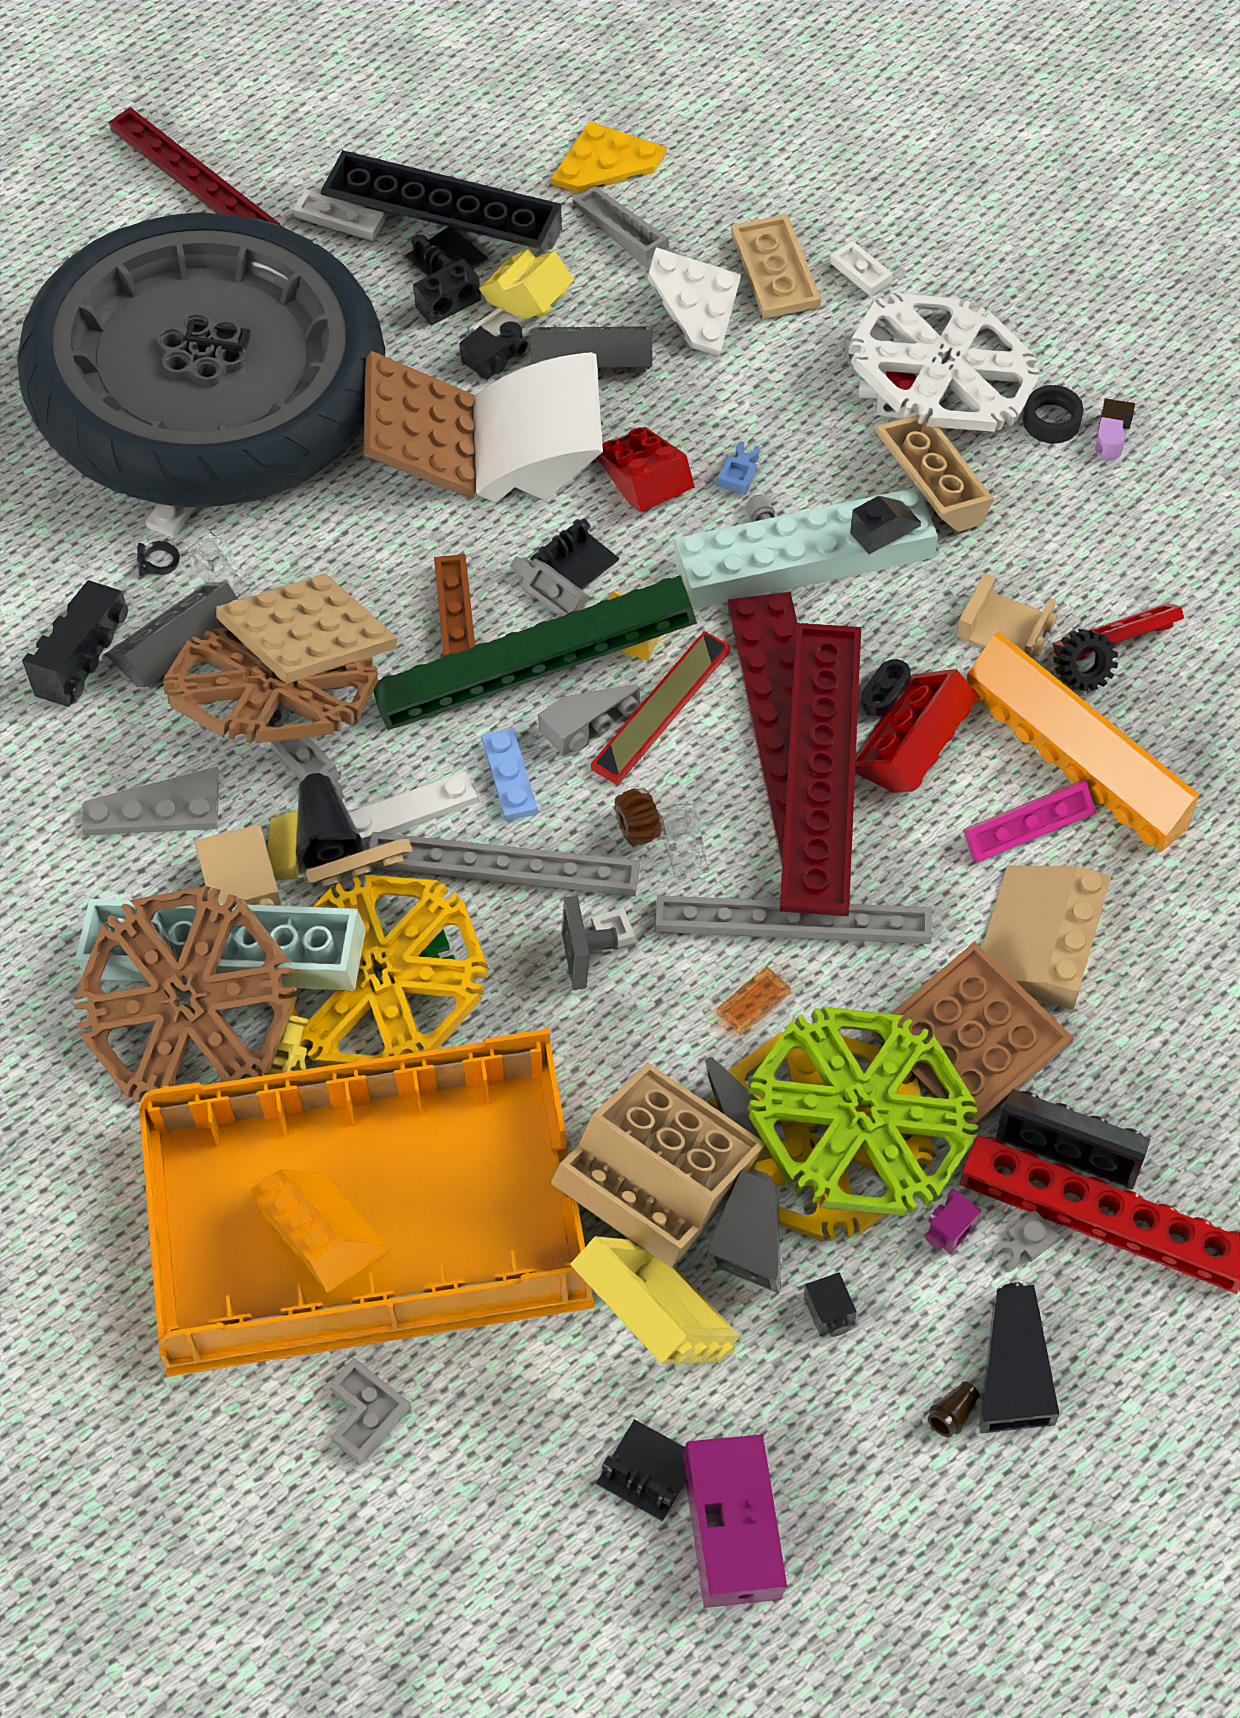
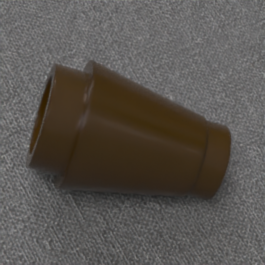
M963 1381L930 1407L928 1422L938 1434L950 1438L953 1434L961 1432L976 1401L980 1397L976 1387L969 1382Z

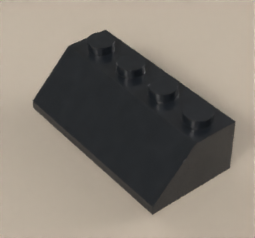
M1012 1089L1004 1105L996 1138L1004 1143L1031 1151L1042 1157L1130 1189L1134 1188L1151 1140L1135 1129H1123L1109 1124L1102 1117L1087 1116L1074 1111L1073 1108L1066 1104H1054L1040 1099L1038 1095L1030 1091L1020 1092Z

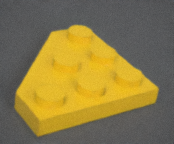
M589 121L552 176V185L578 194L587 191L593 186L601 184L608 186L627 181V178L631 176L653 174L666 156L667 147Z

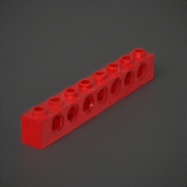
M977 1135L963 1168L960 1186L1029 1213L1036 1210L1044 1219L1238 1294L1240 1290V1232H1227L1213 1226L1210 1221L1204 1218H1191L1178 1213L1170 1205L1155 1204L1147 1201L1134 1191H1122L1111 1187L1106 1181L1098 1177H1086L1075 1173L1067 1165L1061 1163L1052 1164L1039 1159L1031 1151H1019L1006 1146L997 1138H985ZM1001 1166L1006 1167L1012 1173L1004 1175L999 1173L995 1168ZM1030 1181H1042L1046 1187L1036 1188ZM1064 1194H1075L1080 1198V1201H1070ZM1109 1207L1115 1212V1215H1106L1099 1208ZM1142 1220L1146 1222L1150 1226V1228L1141 1229L1134 1223V1221ZM1178 1234L1184 1238L1185 1242L1177 1243L1169 1235ZM1204 1248H1214L1221 1256L1213 1257Z

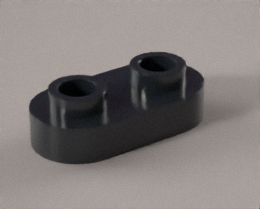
M891 659L882 663L861 693L862 706L868 714L881 716L889 713L894 708L911 683L910 667L906 662L899 659Z

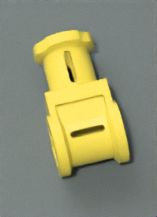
M290 1015L272 1063L274 1067L270 1069L268 1075L291 1072V1069L295 1071L306 1069L305 1056L307 1048L301 1047L300 1042L303 1028L308 1025L309 1019Z

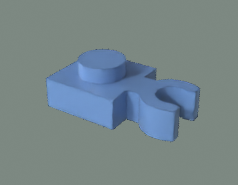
M740 441L736 446V458L727 456L717 477V486L746 495L757 472V464L755 463L759 460V446H755L753 452L745 453L743 452L744 442Z

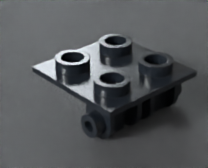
M452 227L445 228L429 240L424 235H415L411 240L413 250L405 255L410 262L427 276L461 259H464L472 269L488 260L485 254Z
M582 518L581 520L576 519L573 521V525L566 530H562L559 536L555 535L549 544L541 546L539 551L530 560L533 562L534 559H538L546 563L582 590L618 562L619 557L588 533L591 526L586 519Z
M634 1419L612 1457L608 1455L602 1465L604 1471L596 1485L663 1522L686 1482L682 1457L685 1447Z

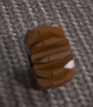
M644 787L625 791L623 794L615 797L614 809L619 829H621L623 837L631 846L643 845L660 837L662 826L659 820L660 815L652 795Z

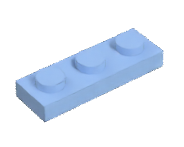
M514 728L482 734L483 746L505 822L537 815V805Z

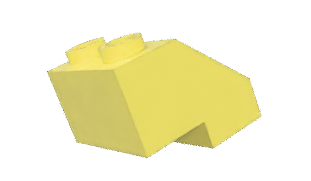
M528 248L510 255L479 287V290L488 303L498 308L501 307L504 311L517 317H524L526 320L533 316L541 318L552 310L551 304L567 294L566 288L574 281V278L555 250L535 258Z

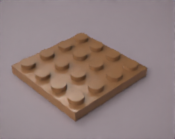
M371 351L365 359L364 456L463 496L472 497L475 495V424L473 416L475 401L473 397L476 395Z
M975 941L890 1013L903 1015L898 1028H901L907 1019L913 1020L909 1027L912 1035L918 1036L924 1029H927L928 1036L924 1044H927L934 1034L976 1102L974 1107L977 1108V1113L974 1118H964L968 1124L979 1125L1007 1101L1012 1089L1019 1090L1073 1043V1036ZM872 1032V1036L883 1046L885 1044L883 1036L877 1032ZM924 1062L916 1063L910 1071L912 1076L918 1079V1082L933 1098L948 1099L946 1090L931 1066Z

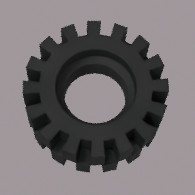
M1078 629L1079 632L1071 631L1068 633L1070 638L1063 637L1060 640L1064 646H1056L1055 651L1059 652L1060 655L1059 657H1053V662L1059 664L1058 667L1054 668L1055 672L1061 675L1059 678L1063 682L1083 691H1088V689L1092 691L1098 690L1097 685L1104 687L1108 684L1105 678L1112 679L1115 675L1110 672L1111 667L1116 669L1118 667V663L1113 661V658H1118V652L1112 650L1116 646L1113 642L1108 641L1109 638L1092 630ZM1091 648L1095 652L1094 664L1090 670L1080 672L1076 666L1077 657L1083 649Z

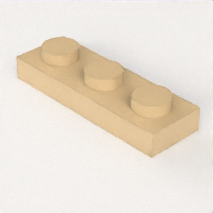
M398 839L306 870L309 884L321 883L324 888L341 883V876L351 872L353 877L373 872L372 865L383 862L384 867L403 862L402 855L413 851L409 839Z

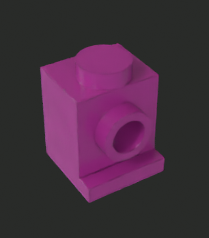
M952 1188L948 1192L945 1206L940 1204L930 1215L928 1222L931 1224L929 1231L925 1234L926 1240L938 1250L943 1248L952 1254L977 1226L981 1210Z

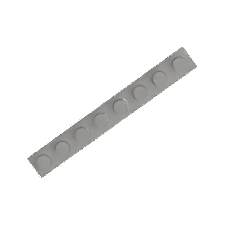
M372 832L369 849L398 839H409L413 851L402 855L404 861L398 864L384 867L383 862L372 865V868L636 897L640 860Z
M657 895L655 932L931 944L932 907L850 904L848 916L779 912L780 901Z

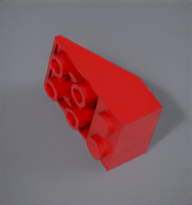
M647 427L634 428L628 432V435L617 440L612 439L602 444L603 452L596 457L628 503L640 512L695 488L687 455Z

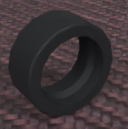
M1045 385L1037 388L1029 395L1025 404L1023 414L1024 428L1030 436L1038 441L1049 444L1066 442L1079 432L1084 412L1082 400L1067 387ZM1044 405H1056L1067 410L1071 415V419L1063 423H1050L1039 418L1035 411Z

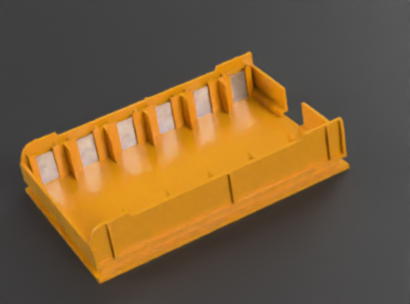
M549 1027L543 1028V1030L520 1031L517 1034L485 1038L480 1043L363 1061L361 1058H356V1062L202 1085L198 1082L171 1087L167 1085L163 1086V1088L147 1092L139 1101L160 1357L166 1368L167 1377L595 1308L592 1288L570 1265L585 1248L578 1202L551 1184L559 1164L569 1155ZM280 1169L326 1174L384 1240L390 1251L327 1293L268 1222L250 1189L259 1184L265 1177L274 1174Z

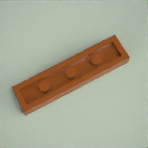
M466 554L434 557L444 656L452 653L456 654L475 646Z

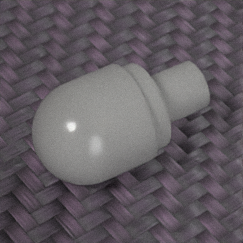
M755 495L747 502V513L752 522L757 521V519L759 521L775 517V511L767 497Z

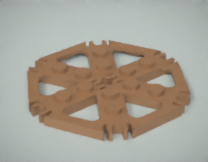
M225 627L212 629V632L205 631L204 640H200L195 636L192 637V643L187 640L163 678L164 693L168 695V704L173 709L223 738L229 731L230 740H234L238 734H246V742L251 743L256 736V743L334 734V731H341V722H345L348 725H353L354 719L358 722L378 682V671L376 666H372V657H368L285 684L251 650L240 645L243 643ZM198 662H207L222 670L221 672L187 675L192 666ZM345 686H352L358 689L351 703L340 701L321 690L326 688L341 689ZM224 700L238 701L232 713L222 720L211 716L206 710L197 706L198 704L207 705ZM279 703L312 722L286 724L275 728L267 726Z
M205 886L129 900L135 909L129 904L121 905V908L126 913L124 922L120 923L116 916L110 915L107 917L108 923H102L74 997L77 1000L87 997L88 1002H79L74 1005V1009H86L88 1011V1020L77 1023V1028H92L93 1030L85 1034L79 1033V1035L127 1098H132L133 1096V1101L139 1102L147 1091L163 1088V1086L167 1085L169 1087L176 1086L175 1078L190 1038L193 1039L220 1074V1082L245 1079L248 1074L252 1077L269 1074L297 997L283 999L282 997L283 994L295 993L297 987L283 986V976L294 973V969L289 967L278 969V966L292 962L243 899L238 898L237 901V896L229 894L226 903L220 905L218 896L221 890ZM191 905L197 910L181 956L178 959L154 928L152 918L160 910ZM109 924L111 927L115 928V931L110 929ZM237 925L244 926L265 952V963L261 967L215 974L232 928ZM121 946L151 986L105 993L101 989L100 980L111 951L115 947ZM178 989H181L183 992L191 991L192 995L189 997L191 1007L185 1004L179 1005L178 1001L181 999V995ZM262 1003L271 1005L274 1010V1017L262 1048L258 1051L249 1050L219 1011ZM155 1022L138 1070L130 1071L109 1045V1033L116 1028ZM258 1066L262 1070L263 1074L260 1072V1070L256 1069L255 1067Z

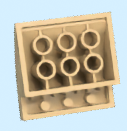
M647 1062L591 1116L579 1145L559 1164L551 1184L672 1268L728 1200L741 1170L748 1172L764 1149L765 1143Z

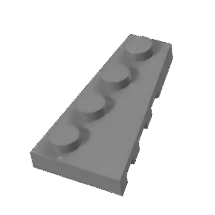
M214 767L86 800L83 803V834L103 835L218 829L219 769Z

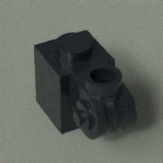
M512 321L503 323L499 329V337L494 336L479 326L459 343L461 362L486 380L495 373H501L510 358L514 355L517 357L523 355L528 347V342L523 338L522 328L518 323Z

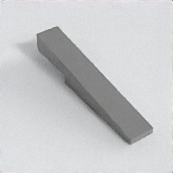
M596 186L572 199L573 204L648 271L656 247L679 254L669 247L667 236Z

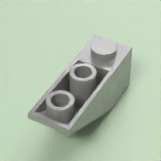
M637 684L564 696L538 714L539 731L563 757L571 751H579L586 745L588 739L597 733L603 734L607 732L613 725V722L623 715L625 717L630 716L637 710L640 705V687Z

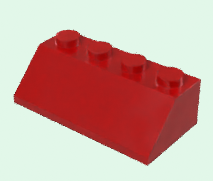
M957 669L912 674L911 683L889 713L883 715L856 753L855 773L892 793L916 790L922 784V778L926 772L937 762L939 753L946 743L954 737L955 730L961 721L970 714L971 707L978 698Z

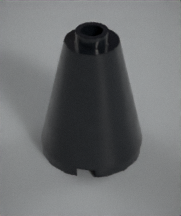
M321 773L307 775L300 782L298 790L297 862L300 864L302 861L305 864V868L312 869L362 852L364 848L363 840L331 778Z

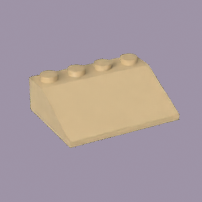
M1007 865L982 949L1034 999L1074 1010L1111 875L1078 866Z

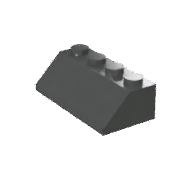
M652 326L533 327L530 331L531 365L561 356L592 352L597 357L598 373H616V367H628V372L644 373L646 372V367H652Z
M206 582L110 649L105 655L137 687L148 686L149 689L163 682L164 674L168 672L187 640L192 643V637L194 636L204 640L205 631L212 632V629L226 627L216 618L217 606L239 599L228 582Z

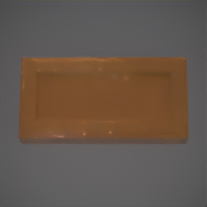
M766 966L717 1008V1014L742 1036L791 994V987Z

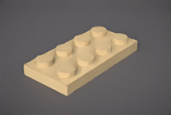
M788 214L731 225L733 241L763 319L821 307L820 295Z

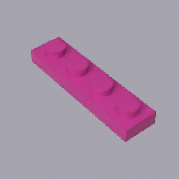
M1080 780L964 828L963 832L973 861L979 862L1095 814L1096 810L1087 782Z

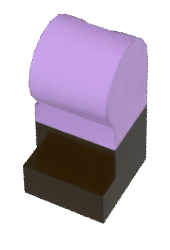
M1104 398L1095 447L1096 453L1100 458L1115 460L1121 456L1126 438L1123 428L1130 429L1135 403Z

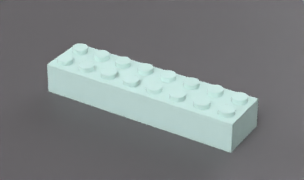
M918 487L879 495L903 501L921 521V526L871 554H868L850 534L853 509L877 496L675 538V563L679 575L682 577L692 608L698 609L726 603L728 599L758 596L935 558L938 535L921 491Z
M89 899L75 957L83 973L102 923H108L107 917L110 915L116 916L120 923L124 922L126 913L121 908V905L129 904L135 909L129 900ZM191 905L160 910L152 918L154 928L178 959L181 956L197 910ZM247 905L292 962L278 966V969L283 967L294 969V973L283 976L282 984L284 987L355 991L366 932L357 909ZM109 924L110 929L115 931V928L111 927ZM237 925L232 928L215 974L261 967L265 963V952L244 926ZM117 946L111 951L101 980L148 982L121 946Z

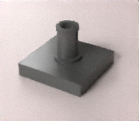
M578 895L564 897L561 933L572 989L579 990L587 988L589 952L618 949V936L615 927L585 932Z

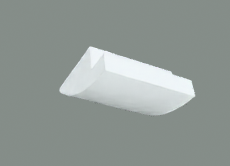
M592 352L561 356L526 366L500 378L473 397L475 401L473 416L475 424L476 494L490 501L498 502L515 487L540 499H547L603 452L597 357Z

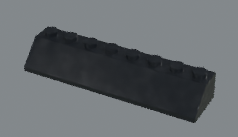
M342 150L321 189V195L540 250L553 249L562 230L560 203Z

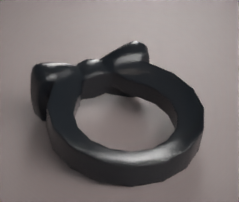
M164 541L151 542L146 546L143 543H138L137 562L139 576H144L145 570L154 574H169L179 565L180 554L174 545ZM163 550L172 555L173 561L168 566L159 567L146 561L145 556L153 551Z

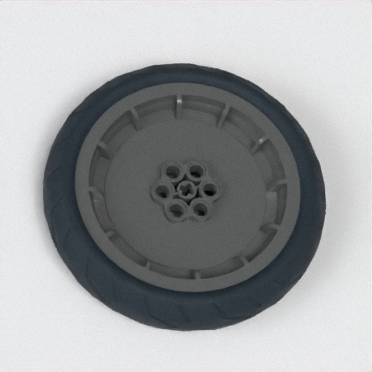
M198 212L158 217L119 228L90 242L68 258L44 283L30 306L22 327L17 354V366L21 394L36 427L49 445L81 474L118 493L161 505L214 507L255 501L281 493L308 480L341 456L364 428L365 359L371 351L385 356V345L379 319L370 298L365 294L364 289L350 270L326 249L283 226L261 219ZM190 320L208 323L207 328L200 332H192L191 336L239 343L238 341L241 337L240 328L250 329L247 349H242V352L238 351L239 357L226 355V349H222L223 346H218L215 352L214 345H211V347L206 348L205 352L198 351L196 342H190L188 349L187 341L183 342V338L186 336ZM218 324L237 328V332H235L232 338L224 340L217 336L218 329H214V327Z

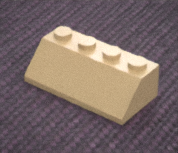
M919 415L876 426L875 432L941 519L957 532L983 525L994 498L939 427L926 426L929 418H926L924 423L919 424Z

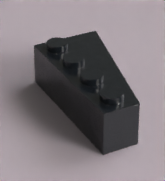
M87 580L68 603L67 615L65 617L58 616L54 620L53 631L50 636L42 635L36 642V648H39L34 655L26 654L22 662L34 696L66 707H70L74 698L81 696L84 690V681L89 673L95 672L99 664L100 654L104 648H108L111 645L114 630L127 617L128 606L121 590Z

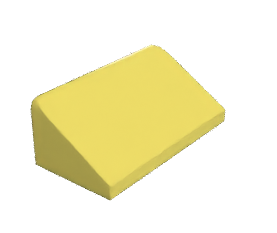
M298 810L271 818L267 851L275 879H298L300 864L296 858Z

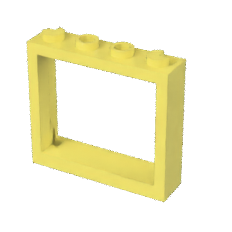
M595 1236L570 1263L575 1271L661 1364L720 1363L727 1355H731L734 1352L735 1347L733 1344L741 1336L675 1266L670 1268L632 1240Z

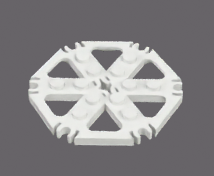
M903 293L890 294L887 303L882 298H879L877 303L874 301L851 338L848 352L849 354H854L851 364L854 365L853 369L897 413H899L902 407H905L903 417H907L909 413H916L920 417L918 420L919 424L924 423L925 419L929 418L926 425L929 427L994 432L995 429L1001 430L1004 422L1009 426L1013 425L1014 421L1015 423L1017 422L1029 395L1037 384L1040 370L1034 368L1037 361L1033 357L1034 354L990 311L986 317H983L985 309L981 307L978 312L971 311L969 309V301L964 302L963 306L960 307L962 299ZM913 307L931 310L941 308L949 311L951 319L942 335L940 336ZM877 320L884 322L904 343L878 341L871 337L870 332ZM988 328L994 331L998 338L1012 351L980 350L976 348L970 349L979 331ZM946 356H947V357H948L947 363L945 362L944 365L941 364V363H942V360H945V358H946ZM881 371L919 375L910 389L902 390L896 387ZM986 380L1018 382L1021 386L1016 396L1008 399L1001 396ZM949 387L974 412L946 410L939 403Z

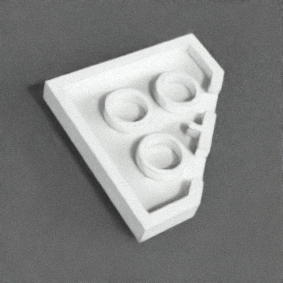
M656 247L647 276L652 288H656L663 299L662 304L674 323L677 322L685 334L684 339L689 347L719 356L741 274Z

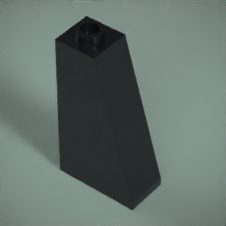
M1013 1282L1003 1285L996 1291L993 1302L980 1413V1434L1055 1426L1060 1413L1034 1285L1024 1286L1023 1283Z

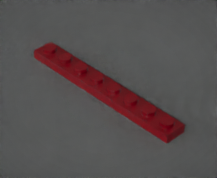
M131 107L109 121L112 132L215 213L261 219L281 226L278 221Z

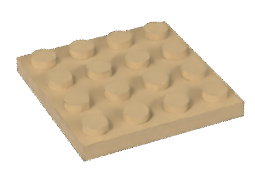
M327 574L317 575L304 581L290 583L284 587L260 592L257 595L244 599L234 600L217 606L216 618L285 684L396 649L397 637Z

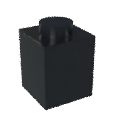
M840 1272L805 1284L804 1300L819 1335L823 1336L830 1333L832 1337H836L848 1332L852 1328L851 1325L855 1324L857 1311Z

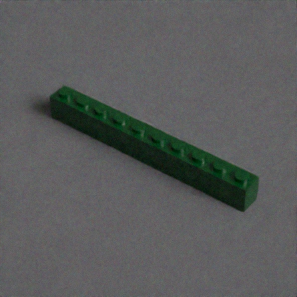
M679 575L663 579L656 584L642 589L631 590L625 595L610 600H602L596 605L585 609L571 611L565 616L539 622L535 626L522 631L508 633L499 639L487 643H479L473 648L456 654L445 655L436 661L416 665L410 670L385 676L378 680L373 693L380 716L387 730L683 629L697 624L682 577Z

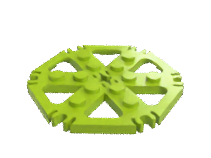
M824 1006L821 1010L818 1008L813 1010L811 1018L814 1024L808 1023L802 1014L798 1015L795 1022L792 1019L752 1076L748 1089V1094L758 1095L762 1099L761 1101L750 1100L748 1105L750 1113L748 1116L789 1187L796 1177H800L795 1186V1192L799 1194L804 1186L813 1187L815 1195L811 1202L814 1204L819 1202L823 1194H827V1198L821 1205L824 1208L905 1216L907 1212L909 1214L914 1213L917 1208L913 1197L920 1198L925 1207L930 1206L932 1201L935 1203L977 1136L975 1132L978 1129V1125L968 1124L964 1120V1118H974L977 1113V1108L974 1107L976 1102L934 1034L930 1041L924 1044L928 1036V1030L924 1029L918 1036L912 1035L909 1027L913 1020L907 1019L902 1027L898 1028L903 1015ZM840 1029L872 1031L883 1036L885 1044L865 1073H863L838 1032ZM800 1048L807 1053L825 1085L780 1081L775 1079L774 1073L791 1049ZM924 1062L930 1065L948 1094V1099L897 1094L896 1092L916 1063ZM858 1103L862 1107L868 1106L870 1108L867 1115L863 1111H856ZM780 1120L830 1125L808 1159L804 1162H796L791 1159L774 1130V1124ZM900 1133L940 1137L948 1142L950 1147L949 1153L934 1175H925ZM861 1145L887 1187V1194L884 1197L846 1194L839 1188L838 1181Z

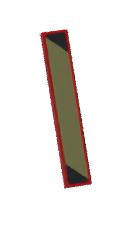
M703 631L593 760L591 770L618 786L731 651V646L710 633Z

